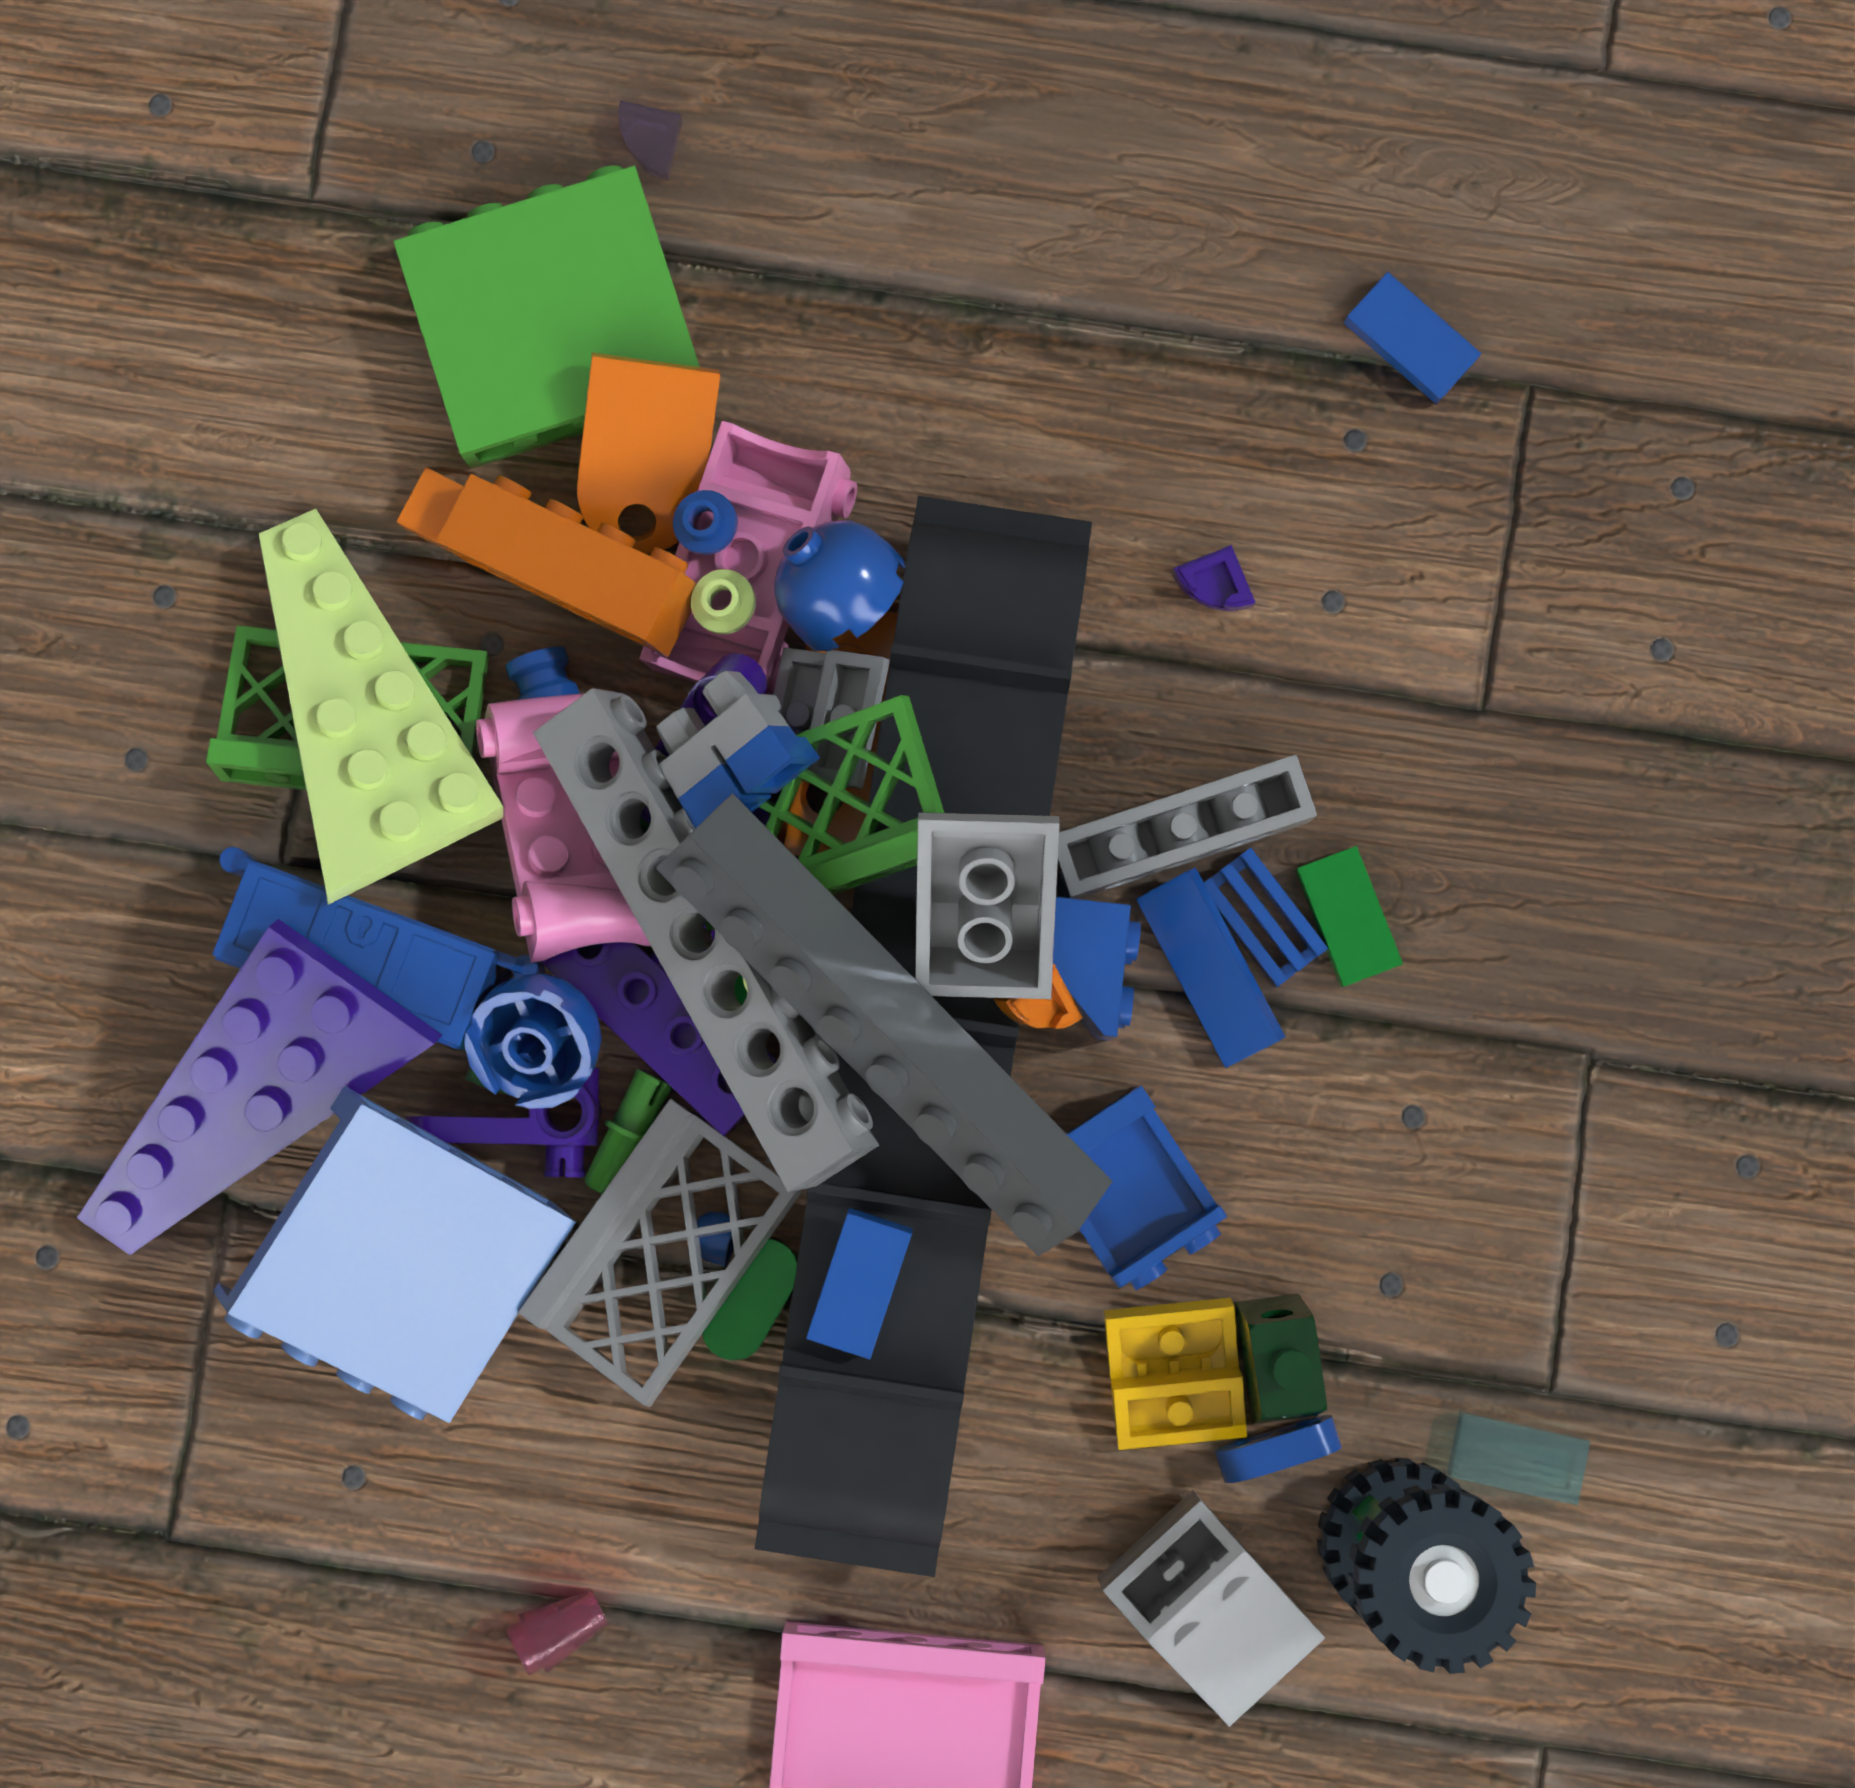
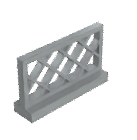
M670 1099L518 1313L537 1328L547 1330L643 1406L651 1407L802 1191L787 1192L777 1173L732 1140L723 1136L694 1111ZM705 1138L720 1149L724 1177L691 1182L689 1158L702 1139ZM733 1159L750 1172L735 1174ZM677 1174H679L680 1185L669 1187ZM762 1180L779 1192L764 1216L741 1219L737 1184ZM725 1187L730 1222L698 1228L693 1193ZM681 1195L686 1230L654 1236L651 1211L660 1199ZM641 1227L642 1238L631 1240ZM754 1228L747 1240L744 1241L743 1229ZM732 1232L735 1257L726 1270L704 1274L699 1238ZM687 1240L692 1276L660 1282L655 1246ZM643 1248L648 1284L616 1290L614 1263L622 1252ZM603 1280L604 1292L593 1294ZM717 1281L707 1295L705 1283ZM693 1285L697 1311L687 1324L666 1328L661 1291ZM649 1293L654 1330L622 1335L618 1299ZM605 1301L610 1338L587 1342L569 1328L585 1305ZM679 1335L669 1349L667 1337ZM655 1339L658 1366L643 1385L627 1373L623 1345ZM611 1347L613 1361L597 1349Z

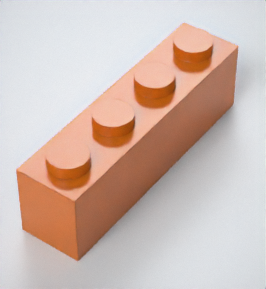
M470 474L436 539L437 543L461 560L665 657H669L692 612L691 596L696 583L685 574L689 566L685 561L657 547H654L650 556L633 549L632 547L636 540L608 524L601 523L597 531L581 525L583 516L556 500L549 499L545 508L531 502L529 498L532 493L506 477L498 475L494 484Z

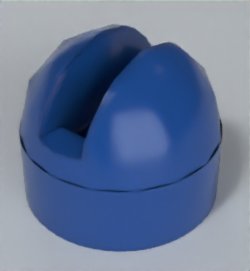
M708 1212L697 1219V1226L700 1228L730 1222V1217L725 1212ZM732 1232L699 1238L702 1259L726 1267L734 1251Z

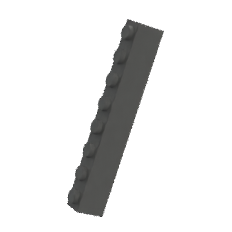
M732 793L656 869L723 936L725 941L746 959L772 986L774 991L783 997L812 1026L821 1038L868 1083L870 1088L916 1132L923 1142L928 1144L965 1182L968 1188L975 1192L1038 1257L1078 1232L1113 1181Z

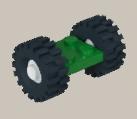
M1395 1458V1462L1386 1463L1379 1459L1368 1462L1370 1468L1361 1473L1354 1469L1344 1478L1348 1483L1340 1491L1335 1487L1327 1498L1331 1503L1327 1514L1323 1512L1320 1514L1318 1526L1322 1530V1540H1317L1318 1554L1324 1561L1325 1567H1323L1328 1581L1334 1586L1340 1597L1360 1615L1376 1638L1402 1661L1410 1660L1419 1669L1433 1673L1435 1666L1443 1667L1449 1674L1465 1673V1663L1473 1661L1479 1668H1482L1494 1662L1489 1652L1497 1646H1500L1507 1652L1517 1642L1510 1635L1511 1631L1517 1623L1526 1628L1532 1614L1524 1608L1526 1597L1535 1598L1536 1582L1528 1577V1568L1534 1567L1530 1551L1522 1546L1520 1539L1523 1537L1515 1525L1502 1516L1503 1513L1478 1496L1463 1490L1459 1486L1460 1484L1424 1462L1418 1464L1408 1458Z

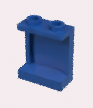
M1142 1085L1134 1087L1066 1133L1113 1181L1079 1230L1114 1284L1121 1288L1130 1282L1135 1290H1139L1165 1273L1168 1269L1162 1260L1183 1246L1190 1255L1219 1237L1221 1232L1216 1224L1227 1217L1221 1205L1214 1201L1155 1112L1154 1108L1156 1106Z

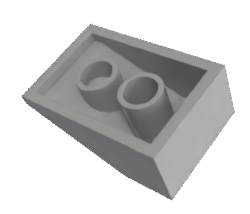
M918 813L915 980L931 996L1051 999L1059 816Z

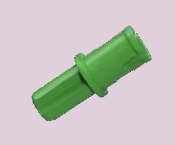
M636 1068L634 1077L613 1120L606 1118L604 1125L609 1127L584 1178L585 1184L591 1189L603 1194L657 1118L669 1092L673 1089L667 1082Z

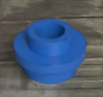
M711 490L697 491L685 497L676 508L673 517V529L676 538L687 550L698 555H711L726 548L733 540L738 526L737 513L733 505L725 496ZM702 512H712V524L705 530H696L694 528L696 517Z

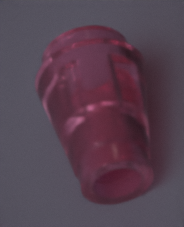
M589 1590L581 1595L577 1594L518 1614L520 1621L507 1627L506 1630L525 1670L530 1676L543 1668L546 1673L550 1672L576 1649L597 1634L598 1630L609 1624L593 1591Z

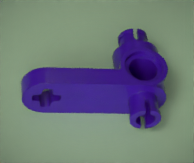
M600 1068L593 1070L581 1089L574 1096L581 1104L582 1117L578 1125L569 1131H563L554 1125L550 1116L551 1108L529 1109V1118L405 1116V1120L447 1143L546 1145L543 1177H563L564 1159L565 1177H585L584 1146L598 1144V1126L602 1117V1107L599 1100Z

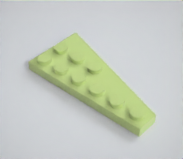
M313 509L259 533V540L329 905L503 819L504 807L317 509Z

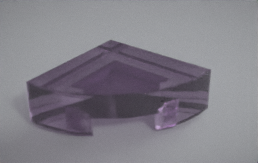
M620 100L619 126L628 150L647 172L668 181L682 126L681 114Z

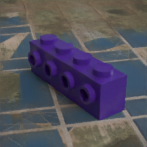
M613 942L576 948L540 961L556 977L567 980L581 990L594 1007L597 1016L723 1136H728L746 1117L655 952L648 955L638 944ZM767 1050L769 1058L772 1062L776 1063L777 1059Z

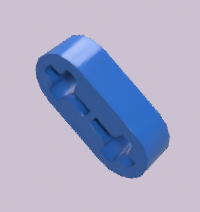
M1327 1414L1310 1417L1229 1442L1215 1449V1454L1224 1483H1236L1327 1456L1338 1451L1342 1446L1333 1417Z

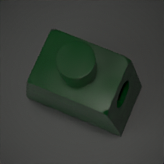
M1296 1293L1235 1302L1252 1424L1313 1417L1327 1411L1316 1324L1312 1312L1301 1296ZM1274 1316H1286L1282 1318H1269Z

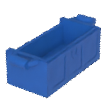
M226 848L220 855L221 867L229 873L242 877L212 953V955L216 956L215 960L241 969L267 928L277 919H280L441 1033L442 1036L437 1042L452 1048L465 1050L464 1038L466 1030L471 1024L472 1014L492 989L508 980L511 970L514 976L544 974L545 972L544 965L540 961L531 963L529 955H521L516 958L348 895L328 905L324 886L259 863L253 854L240 848Z

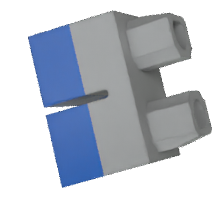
M724 671L704 687L702 692L717 714V717L708 725H704L694 708H682L673 712L656 726L661 740L670 755L659 764V767L695 829L732 793L753 812L771 798L769 793H777L820 759L807 738L797 737L779 712L781 705L777 696L758 694L740 672Z

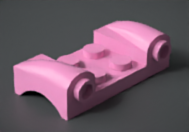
M721 422L698 491H715L730 501L735 508L738 518L736 534L731 543L718 553L698 555L690 552L679 543L675 556L689 565L685 574L696 584L706 574L719 569H729L743 575L754 589L756 596L755 611L751 620L742 629L725 635L715 634L706 630L697 622L691 612L669 657H665L643 646L639 658L643 663L654 671L697 683L723 656L732 653L744 654L753 658L762 667L767 682L765 694L773 695L783 647L789 648V645L784 641L789 625L780 614L775 598L774 581L776 572L784 556L783 547L795 532L807 526L813 528L825 522L837 521L839 517L847 518L850 515L857 496V483L850 480V468L839 453L807 450L785 445L754 434L733 423ZM708 511L700 513L694 521V528L696 530L707 529L713 522V513ZM726 590L718 592L712 600L713 609L723 610L728 607L732 599L731 592Z
M584 694L536 697L491 703L487 705L485 719H477L476 721L479 753L482 758L489 757L496 795L504 807L503 819L501 820L517 897H513L512 900L513 920L517 935L519 937H526L531 963L544 961L576 948L602 943L626 942L651 946L533 734L535 730ZM617 751L613 753L609 763L612 777L616 775L619 768Z

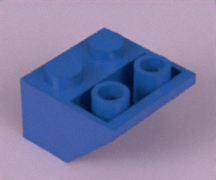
M1056 897L1053 964H1055L1083 1017L1080 1021L1095 1039L1109 1041L1117 1037L1118 1028L1130 1026L1134 987L1123 986L1125 964L1131 965L1132 961L1137 960L1141 923L1129 921L1131 905Z

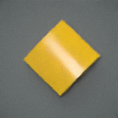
M1231 1297L1103 1310L1118 1450L1247 1437L1243 1377L1239 1369L1235 1309Z

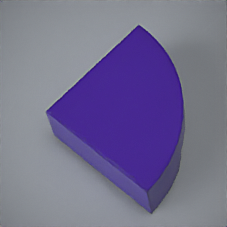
M1232 545L1175 567L1171 572L1179 587L1190 598L1206 607L1221 611H1238L1253 607L1256 603Z

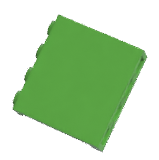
M618 165L602 167L590 173L586 181L564 188L559 184L541 186L531 191L527 195V199L506 206L500 203L484 204L472 209L467 214L468 218L444 225L441 222L423 223L410 229L407 237L393 241L460 455L470 469L581 435L592 352L700 367L635 165L625 169Z

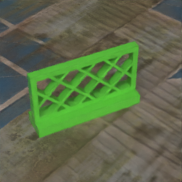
M236 625L217 739L210 738L206 763L219 780L223 782L306 790L296 733L293 728L292 712L284 717L267 695L286 681L283 666L260 683H257L247 670L251 645L276 647L280 650L277 630ZM400 642L447 718L460 731L461 740L474 759L477 743L476 721L481 717L489 663L487 651ZM414 662H423L429 664H427L420 670ZM448 665L471 667L469 687L449 702L444 700L429 681V679ZM246 679L252 688L243 694ZM260 699L278 720L277 723L258 737L235 735L239 714ZM466 705L464 721L462 722L456 712ZM288 732L294 741L278 738Z
M897 696L796 734L797 737H806L815 751L819 743L829 740L847 750V753L833 783L807 768L783 787L776 803L768 799L759 806L771 813L766 828L777 838L785 821L809 835L798 860L832 895L917 866L918 818L902 822L884 812L900 779L916 788L923 813H944L909 696ZM894 716L901 741L890 762L866 749L865 746L876 722ZM857 730L853 740H850L842 736L843 734ZM860 758L886 771L872 804L846 791ZM907 761H908V764H909L911 773L908 772V771H906V770L904 769V766H905V764H906ZM803 779L828 793L814 825L789 811ZM841 800L867 814L856 839L848 843L827 833V829ZM879 822L890 827L874 833ZM821 843L831 847V849L817 853ZM706 920V930L715 931V928Z

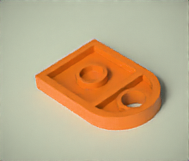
M592 352L577 474L578 504L581 514L590 529L597 531L601 523H605L624 532L618 524L620 513L629 505L642 504L654 513L655 522L651 530L641 536L629 535L636 540L632 548L644 554H650L654 547L665 550L679 542L673 529V517L680 502L688 495L698 491L710 456L720 382L719 370Z

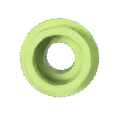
M729 569L715 570L703 576L694 587L691 596V609L695 619L702 627L715 634L725 635L739 631L751 620L756 607V596L752 585L743 575ZM720 591H730L732 599L728 607L723 610H714L712 607L714 596Z

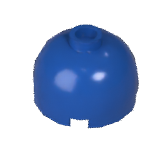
M851 520L825 522L813 528L807 526L795 532L783 547L784 556L776 572L774 592L778 610L789 627L813 651H831L839 648V645L832 638L843 634L847 630H850L858 638L888 611L901 591L904 581L896 574L898 566L905 568V561L887 541L864 524Z
M527 974L517 975L499 984L487 994L472 1014L471 1024L465 1033L464 1046L469 1066L483 1086L495 1095L501 1089L508 1095L519 1098L515 1105L528 1109L553 1108L574 1098L595 1069L602 1034L597 1013L581 990L567 980L552 975Z

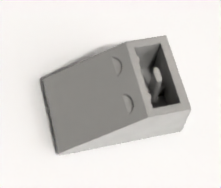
M1194 1490L1187 1494L1097 1577L1102 1591L1150 1645L1229 1727L1325 1639L1323 1634Z

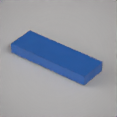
M1196 867L1136 899L1225 1068L1286 1037Z

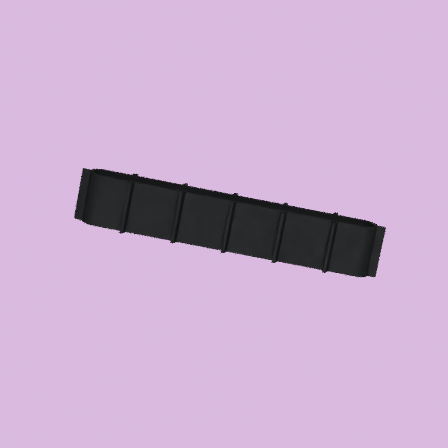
M918 496L906 558L894 642L891 648L890 668L884 701L900 695L909 696L944 813L1050 816L1092 529L1091 521ZM894 716L881 720L876 752L877 755L891 762L901 741ZM907 761L906 764H905V766H904V769H905L906 771H908V772L911 773L910 767H909V764H908V761ZM875 765L869 797L870 804H872L886 774V771ZM899 779L884 812L902 822L918 818V813H923L916 788ZM879 822L874 833L890 827ZM917 866L855 887L851 913L914 979L916 977ZM932 996L1011 1077L1019 1023L1010 1019L1000 1010L994 1001L995 998ZM835 1051L840 1064L837 1072L849 1093L856 1095L867 1107L873 1121V1127L870 1130L879 1146L816 1187L807 1189V1203L783 1358L779 1369V1383L754 1549L935 1577L992 1209L975 1192L968 1188L965 1182L928 1144L923 1142L916 1132ZM848 1208L913 1228L912 1236L870 1360L806 1339Z

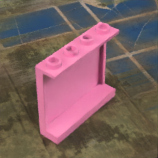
M786 1621L782 1633L781 1669L769 1788H1032L1040 1688L1044 1681L1046 1658L1043 1645Z

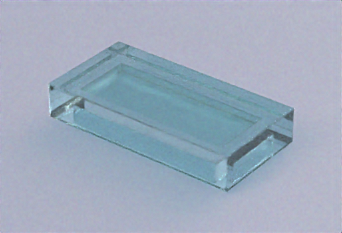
M1459 1411L1447 1475L1452 1478L1578 1505L1591 1441Z

